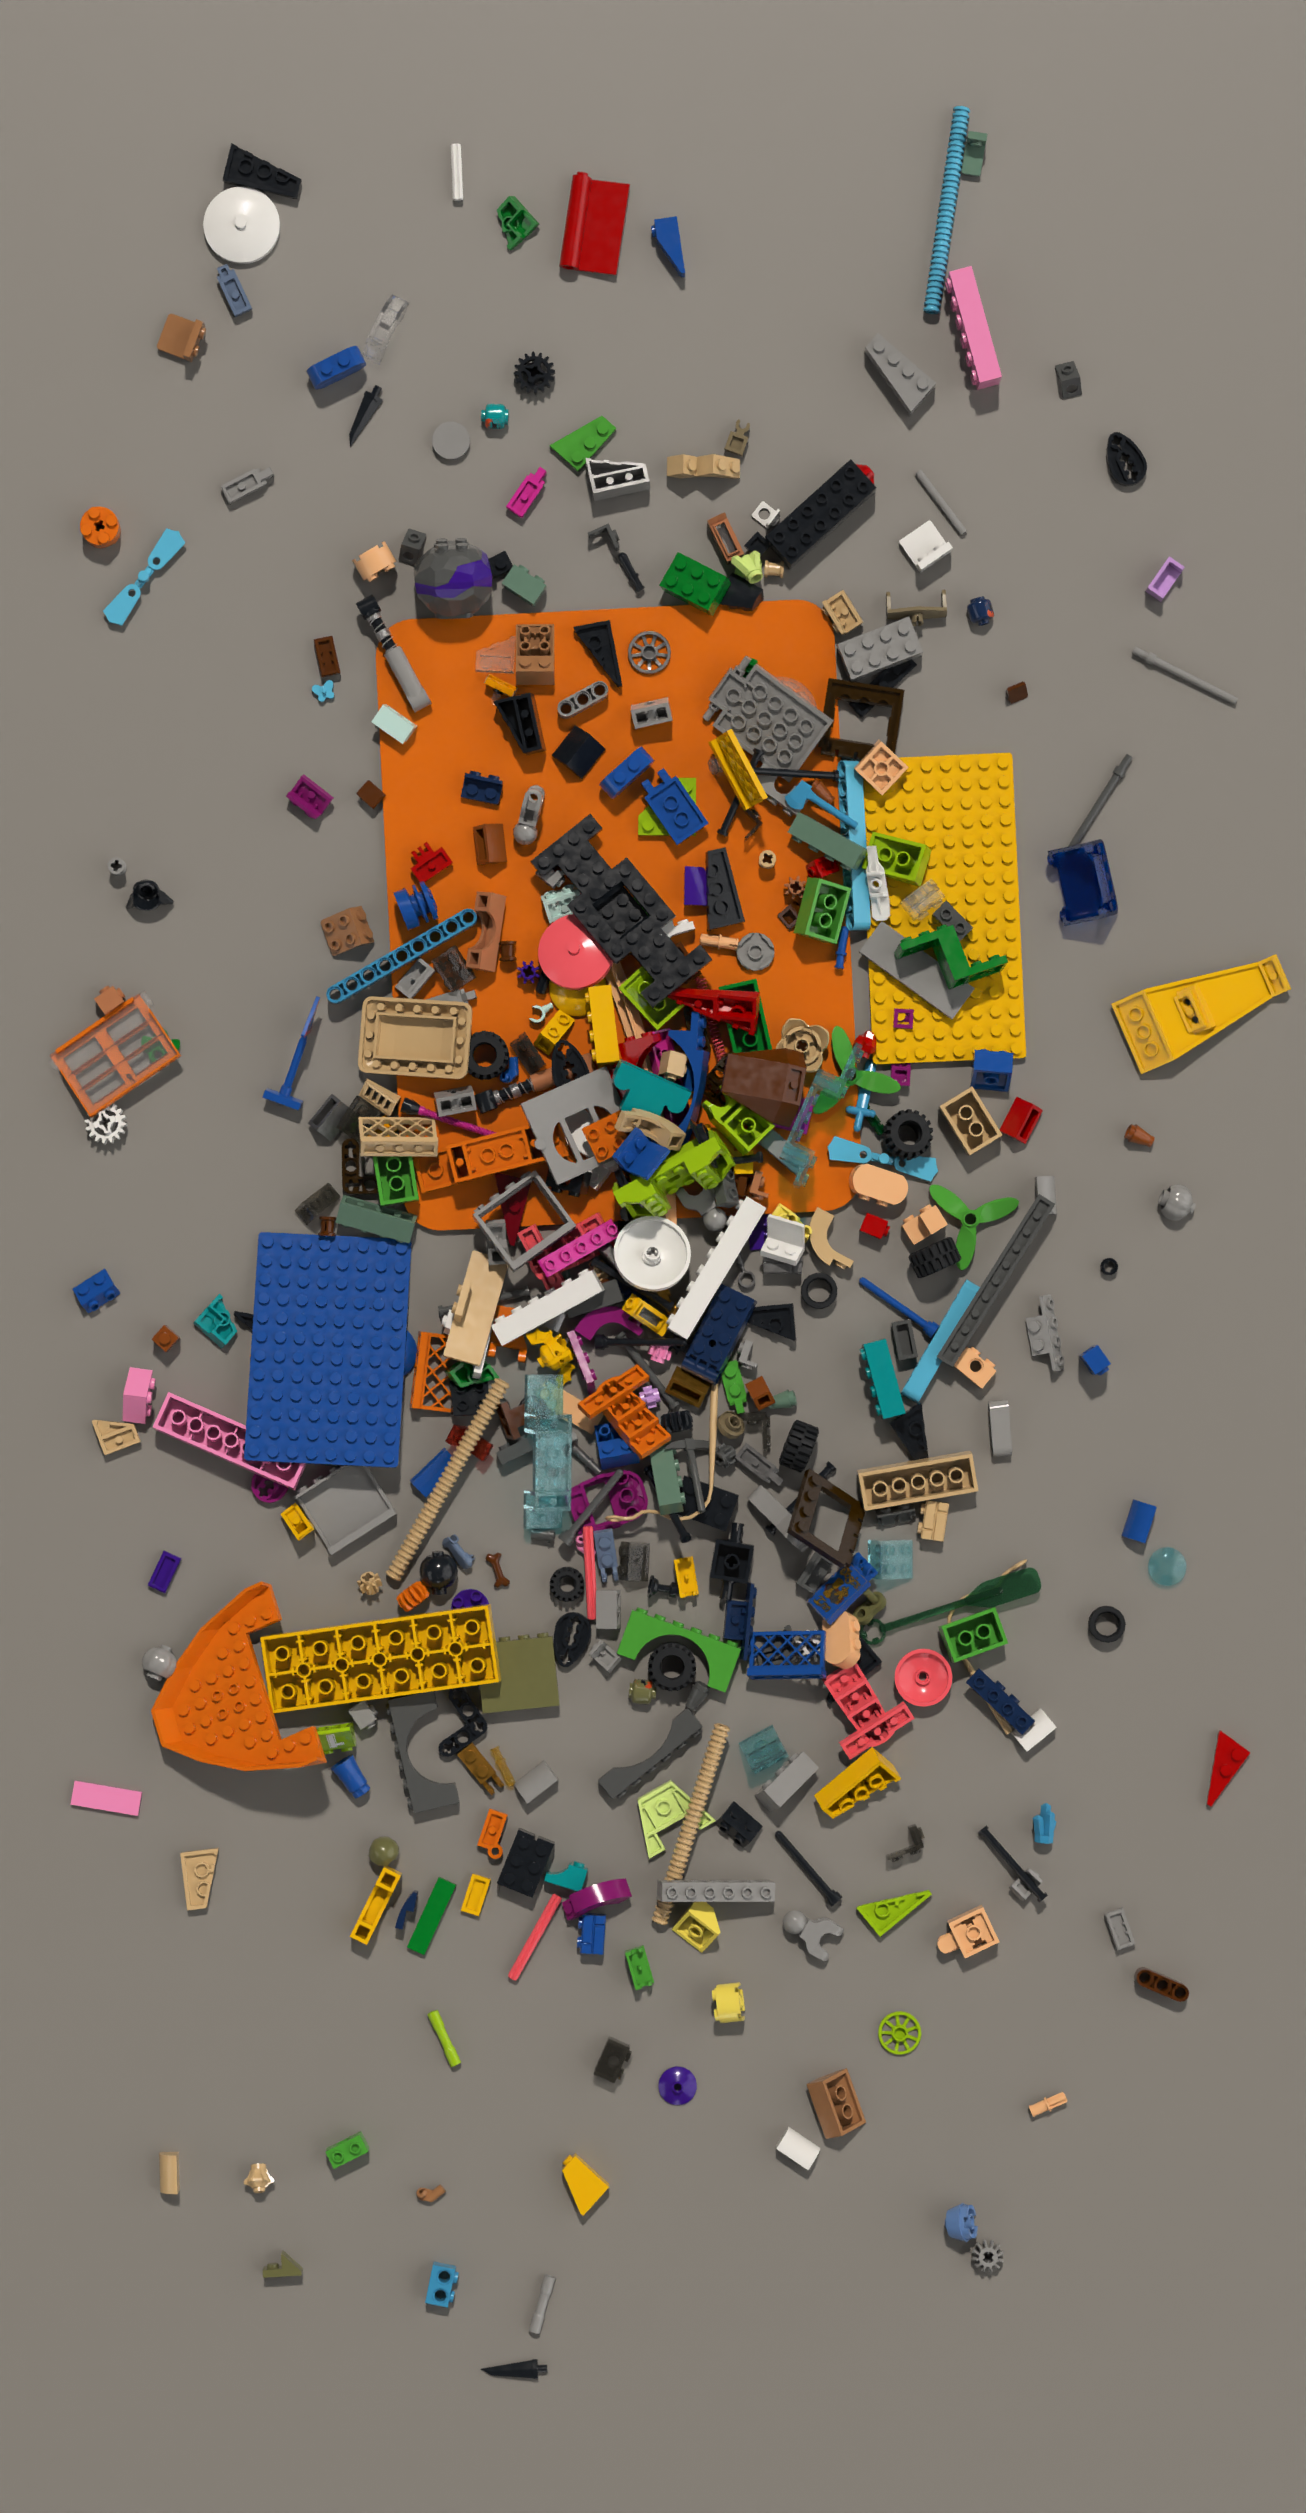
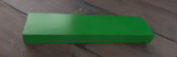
M438 1877L407 1948L425 1955L455 1889V1883Z

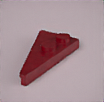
M495 1173L500 1195L506 1191L505 1187L510 1183L515 1182L516 1184L522 1180L510 1175ZM531 1183L501 1204L511 1246H515Z

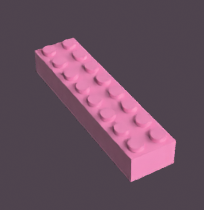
M168 1392L153 1425L154 1430L294 1491L307 1465L304 1463L245 1460L246 1425Z

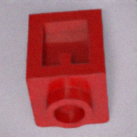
M824 856L806 865L807 874L811 878L822 879L840 870L836 860L832 862Z

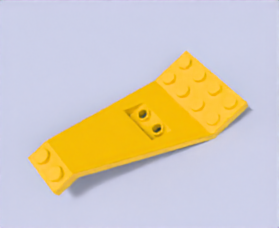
M1275 954L1259 962L1146 988L1111 1005L1140 1073L1143 1074L1178 1059L1268 1000L1291 990V987ZM1186 999L1190 1000V1005L1186 1004ZM1194 1016L1198 1018L1197 1023L1193 1021Z

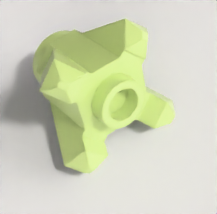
M753 551L741 558L738 555L732 557L731 563L736 566L735 574L746 578L751 584L757 583L763 578L762 561L760 560L759 552Z

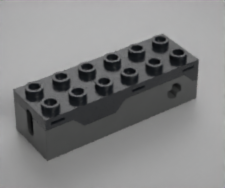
M850 459L765 536V539L771 545L770 548L784 561L789 569H792L876 492L877 487L874 485L873 471L867 465L855 464Z

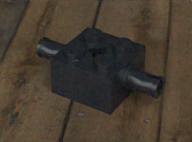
M732 1522L730 1539H716L709 1577L721 1579L722 1587L719 1596L721 1599L725 1598L726 1591V1599H732L734 1583L748 1584L754 1545L741 1541L744 1526L742 1523H739L738 1531H736L737 1523ZM731 1556H734V1559L737 1560V1563H733V1566H729V1562H726Z

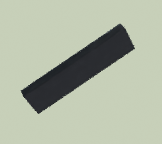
M911 659L897 666L887 668L870 684L894 688L917 664ZM857 702L849 703V706L861 718L875 706Z

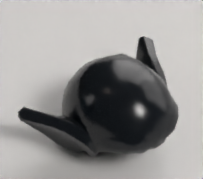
M145 879L134 884L133 893L129 897L126 908L136 907L140 910L150 911L158 908L160 904H173L174 901L165 892L160 890L156 882Z

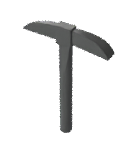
M693 1438L674 1441L664 1449H684L687 1452L698 1512L704 1513L706 1509L694 1450L709 1451V1441L694 1440Z

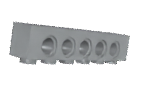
M657 1880V1899L661 1902H775V1882L771 1880Z

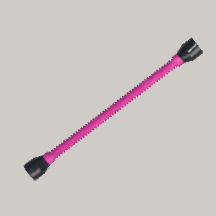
M408 1098L404 1099L400 1112L408 1115H425L483 1136L496 1133L470 1123L468 1124V1122H461V1120L459 1121V1119H454L450 1116L439 1117L438 1112L426 1110L425 1107Z

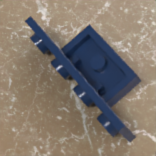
M751 1582L747 1584L745 1601L726 1600L723 1630L724 1639L741 1640L740 1659L746 1661L747 1656L751 1654L749 1637L753 1635L751 1618H754L755 1607L752 1605L753 1599L757 1595V1588Z
M979 1668L966 1681L1020 1734L1023 1735L1035 1722L1018 1705L1020 1701L1013 1694L1008 1696L1004 1692L1006 1688L998 1680L994 1683Z

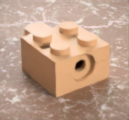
M982 1904L948 1920L951 1931L940 1936L937 1940V1945L941 1952L948 1954L960 1948L964 1958L999 1943V1939Z

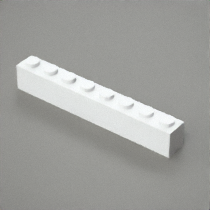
M747 1196L745 1200L740 1199L739 1204L735 1207L738 1210L736 1215H730L725 1224L728 1226L725 1233L721 1231L715 1240L718 1242L716 1248L713 1249L711 1247L706 1255L707 1263L705 1266L703 1264L700 1265L695 1273L698 1275V1278L695 1282L691 1280L686 1288V1291L689 1293L685 1298H680L676 1305L679 1308L675 1315L671 1313L666 1322L669 1325L667 1327L669 1331L684 1338L686 1341L766 1210V1207Z

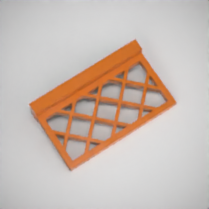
M419 1331L410 1408L451 1412V1408H445L440 1402L448 1395L451 1397V1392L442 1383L449 1377L447 1375L440 1380L435 1374V1371L442 1365L446 1370L449 1369L445 1363L450 1358L442 1361L437 1354L444 1346L446 1347L447 1342L442 1338L448 1339L449 1335ZM431 1337H438L443 1345L434 1350L430 1345ZM435 1354L441 1363L432 1370L428 1365V1359ZM433 1374L438 1383L430 1389L426 1384V1378ZM441 1384L447 1393L438 1399L432 1390ZM431 1393L436 1402L431 1406L423 1405L424 1397Z

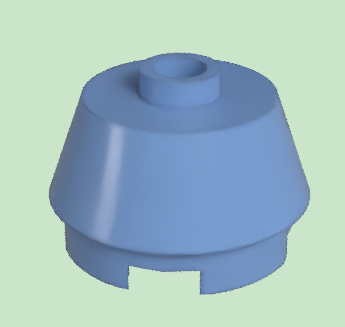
M961 2203L947 2210L945 2228L950 2238L965 2242L976 2238L978 2226H975L973 2216H976L973 2205Z

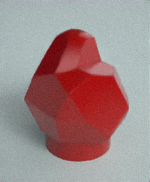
M868 1030L856 1038L852 1046L855 1049L854 1055L869 1059L870 1054L875 1052L876 1037L872 1031Z

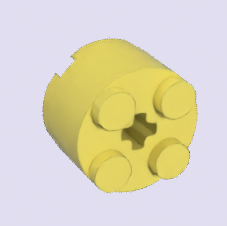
M740 1982L718 1984L712 1990V1999L716 2001L717 2009H714L715 2021L729 2023L745 2020V2016H741V2011H745L743 1990L738 1989L741 1986Z

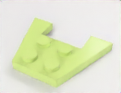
M671 1780L637 1799L649 1859L665 1850L657 1832L684 1818L685 1814H687L686 1810L689 1809L688 1804L691 1803V1797ZM705 1810L702 1811L703 1816L700 1817L701 1822L698 1823L699 1830L716 1821Z

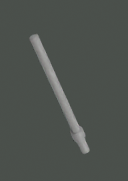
M1136 646L1132 652L1144 659L1146 663L1154 664L1234 705L1238 699L1156 657L1157 655L1152 652L1148 653Z

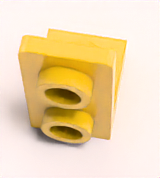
M559 1009L541 1031L534 1045L549 1056L556 1043L575 1020Z

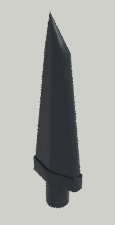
M375 385L371 393L368 391L364 393L349 433L350 447L382 402V399L378 397L382 388Z
M532 2359L482 2368L481 2370L491 2376L538 2379V2373L548 2372L547 2365H538V2360Z

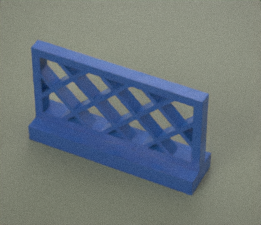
M825 1630L753 1632L752 1637H750L751 1654L747 1676L752 1680L826 1678ZM777 1636H782L786 1641L777 1648L772 1641ZM795 1636H801L804 1641L796 1648L790 1641ZM814 1636H821V1642L816 1647L809 1642ZM756 1637H764L767 1640L760 1649L755 1645ZM789 1643L794 1651L786 1658L781 1650ZM808 1643L813 1650L804 1657L800 1650ZM771 1644L776 1651L768 1658L762 1651ZM761 1653L766 1661L761 1666H755V1658ZM779 1653L785 1660L780 1665H774L771 1660ZM798 1653L803 1660L798 1665H793L790 1660ZM815 1653L820 1656V1664L812 1665L808 1661Z

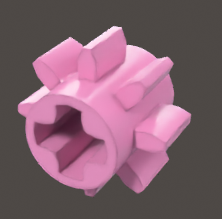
M649 1346L647 1352L651 1354L650 1360L664 1364L665 1359L670 1361L672 1352L668 1351L669 1346Z

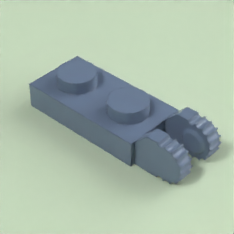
M611 1528L593 1531L602 1583L607 1582L605 1568L611 1567L613 1569V1579L618 1581V1562L613 1530Z

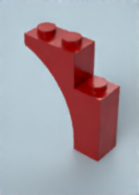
M652 1031L642 1033V1038L636 1039L635 1036L624 1038L625 1042L618 1044L622 1060L642 1068L648 1053L656 1044L662 1041L660 1033L653 1035ZM617 1064L613 1065L614 1069L608 1070L611 1078L613 1076ZM616 1087L622 1100L626 1090H619Z

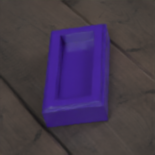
M164 1550L148 1586L166 1593L182 1558Z

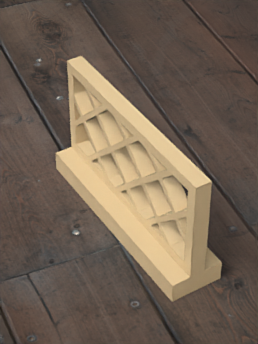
M358 1117L360 1156L437 1157L438 1137L435 1119L430 1117ZM363 1124H371L373 1126L368 1128ZM390 1124L392 1126L390 1128H387L383 1125ZM409 1124L411 1126L409 1128H406L402 1125ZM422 1124H431V1126L428 1127L427 1129H426L425 1127L421 1126V1125H422ZM376 1129H379L383 1132L381 1134H377L374 1131ZM398 1129L402 1131V1133L398 1135L393 1131ZM415 1129H417V1130L421 1131V1133H419V1134L417 1135V1134H415V1133L412 1132V1131H414Z

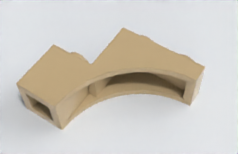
M685 454L667 457V476L680 479L690 477L739 479L740 459L716 454L699 457Z

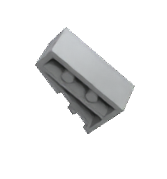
M585 458L594 501L650 489V481L645 463L611 462L604 459L601 461Z

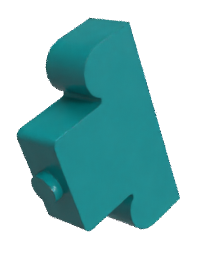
M622 1059L619 1060L612 1076L615 1086L619 1090H626L619 1105L622 1111H631L632 1108H636L660 1116L666 1105L672 1113H680L685 1108L691 1095L690 1089Z

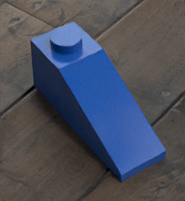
M677 216L655 219L654 226H651L652 238L656 237L657 244L681 278L685 277Z

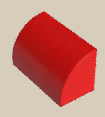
M1016 1097L999 1130L1007 1136L1026 1144L1043 1110L1028 1101Z

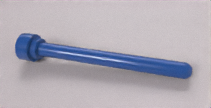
M862 1277L859 1279V1283L920 1325L925 1334L930 1338L940 1326L934 1321L927 1322L866 1278Z

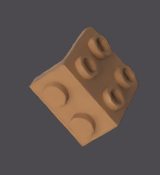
M169 314L157 348L160 351L192 362L193 358L198 355L200 349L198 346L201 339H204L206 334L204 322L197 319L193 322L175 314Z
M362 906L348 908L321 920V926L333 956L374 942L373 933L369 928L366 913Z

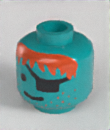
M487 404L486 409L481 411V421L485 422L487 428L503 429L505 425H508L509 409H506L503 404Z

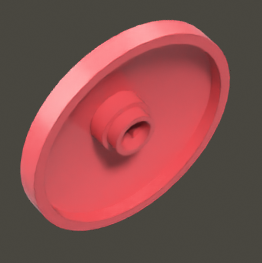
M574 914L563 916L554 921L545 930L540 939L538 947L540 966L545 975L559 987L569 990H582L592 987L608 974L613 965L610 957Z

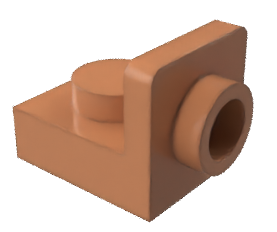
M755 1170L748 1193L752 1194V1198L763 1200V1197L768 1198L769 1194L758 1191V1188L763 1187L765 1177L762 1176L763 1172Z

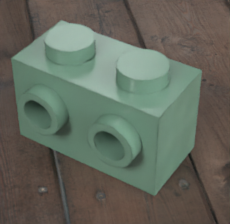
M514 564L503 580L502 587L535 607L547 588L544 584L545 580L537 575L535 577L528 574L529 570L527 568Z

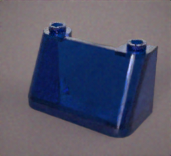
M1101 839L1048 851V864L1058 870L1065 906L1060 911V919L1064 926L1106 918L1118 913V904L1107 853Z

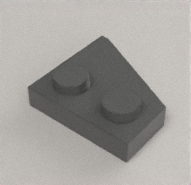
M786 1625L783 1631H792L791 1626ZM777 1636L772 1643L779 1648L786 1640L782 1636ZM792 1639L790 1642L795 1646L794 1639ZM789 1643L781 1650L786 1658L794 1651ZM769 1644L762 1652L769 1658L776 1649ZM761 1653L757 1656L759 1666H761L766 1659ZM778 1653L771 1662L774 1665H780L785 1659ZM797 1654L790 1660L791 1663L798 1662Z

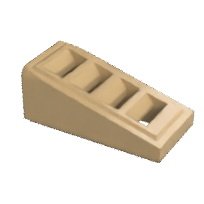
M366 1079L359 1094L360 1097L388 1116L392 1115L401 1096L369 1079ZM368 1088H372L370 1094H367ZM375 1091L378 1093L376 1098L373 1097ZM381 1096L384 1097L383 1102L380 1101Z

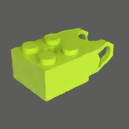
M723 1094L726 1100L724 1107H717L715 1104L705 1100L701 1105L706 1111L710 1122L743 1156L775 1127L774 1124ZM745 1124L748 1126L747 1130L743 1127Z

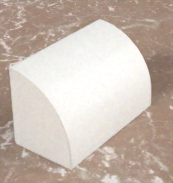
M1041 1708L1031 1715L1035 1722L1023 1735L1016 1729L1011 1732L1026 1751H1029L1057 1728Z
M790 2127L787 2128L776 2144L777 2150L809 2170L820 2151V2147Z

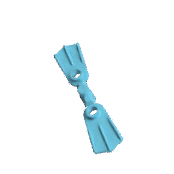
M166 528L148 557L149 566L139 572L138 579L134 584L127 585L103 610L109 623L120 626L124 624L140 598V589L149 581L154 570L163 568L184 546L185 541L179 531ZM155 558L160 559L158 565L153 564ZM134 590L136 592L135 596H129V591Z
M834 1136L831 1143L827 1146L830 1160L867 1163L871 1160L880 1164L894 1165L895 1169L899 1172L929 1182L932 1181L938 1172L936 1158L918 1156L911 1160L904 1159L905 1165L901 1167L899 1166L900 1160L898 1156L894 1159V1157L886 1153H873L867 1146ZM861 1151L866 1153L865 1158L860 1157Z

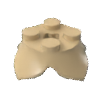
M788 1019L782 1027V1038L775 1049L787 1048L803 1052L807 1068L806 1072H816L823 1061L822 1053L829 1044V1032L819 1025H807L801 1019ZM797 1042H806V1050H798L796 1046H798L799 1044Z

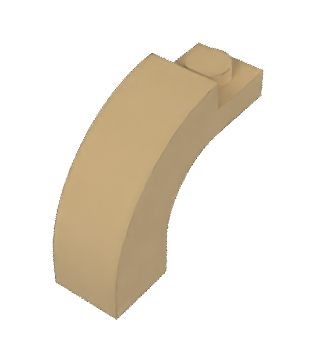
M632 1108L631 1111L621 1110L614 1126L616 1130L622 1132H632L635 1127L639 1128L645 1136L653 1139L659 1145L675 1151L680 1150L686 1136L683 1130L669 1120L636 1108Z
M817 1207L809 1225L812 1233L809 1234L812 1249L817 1257L828 1266L835 1260V1265L844 1270L846 1267L851 1268L854 1261L834 1251L827 1240V1230L834 1215Z

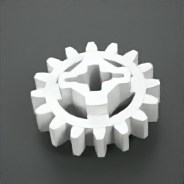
M116 1104L98 1112L99 1117L97 1121H95L97 1115L85 1120V1123L89 1124L85 1129L92 1131L89 1136L91 1138L96 1136V1142L102 1139L103 1144H106L107 1140L114 1143L115 1137L120 1140L119 1134H125L122 1128L127 1126V1123L123 1122L127 1117L121 1115L123 1112L121 1108L116 1111ZM107 1111L115 1113L116 1116H109ZM105 1118L109 1121L107 1128L102 1125L105 1123ZM103 1130L106 1135H100L96 1131Z

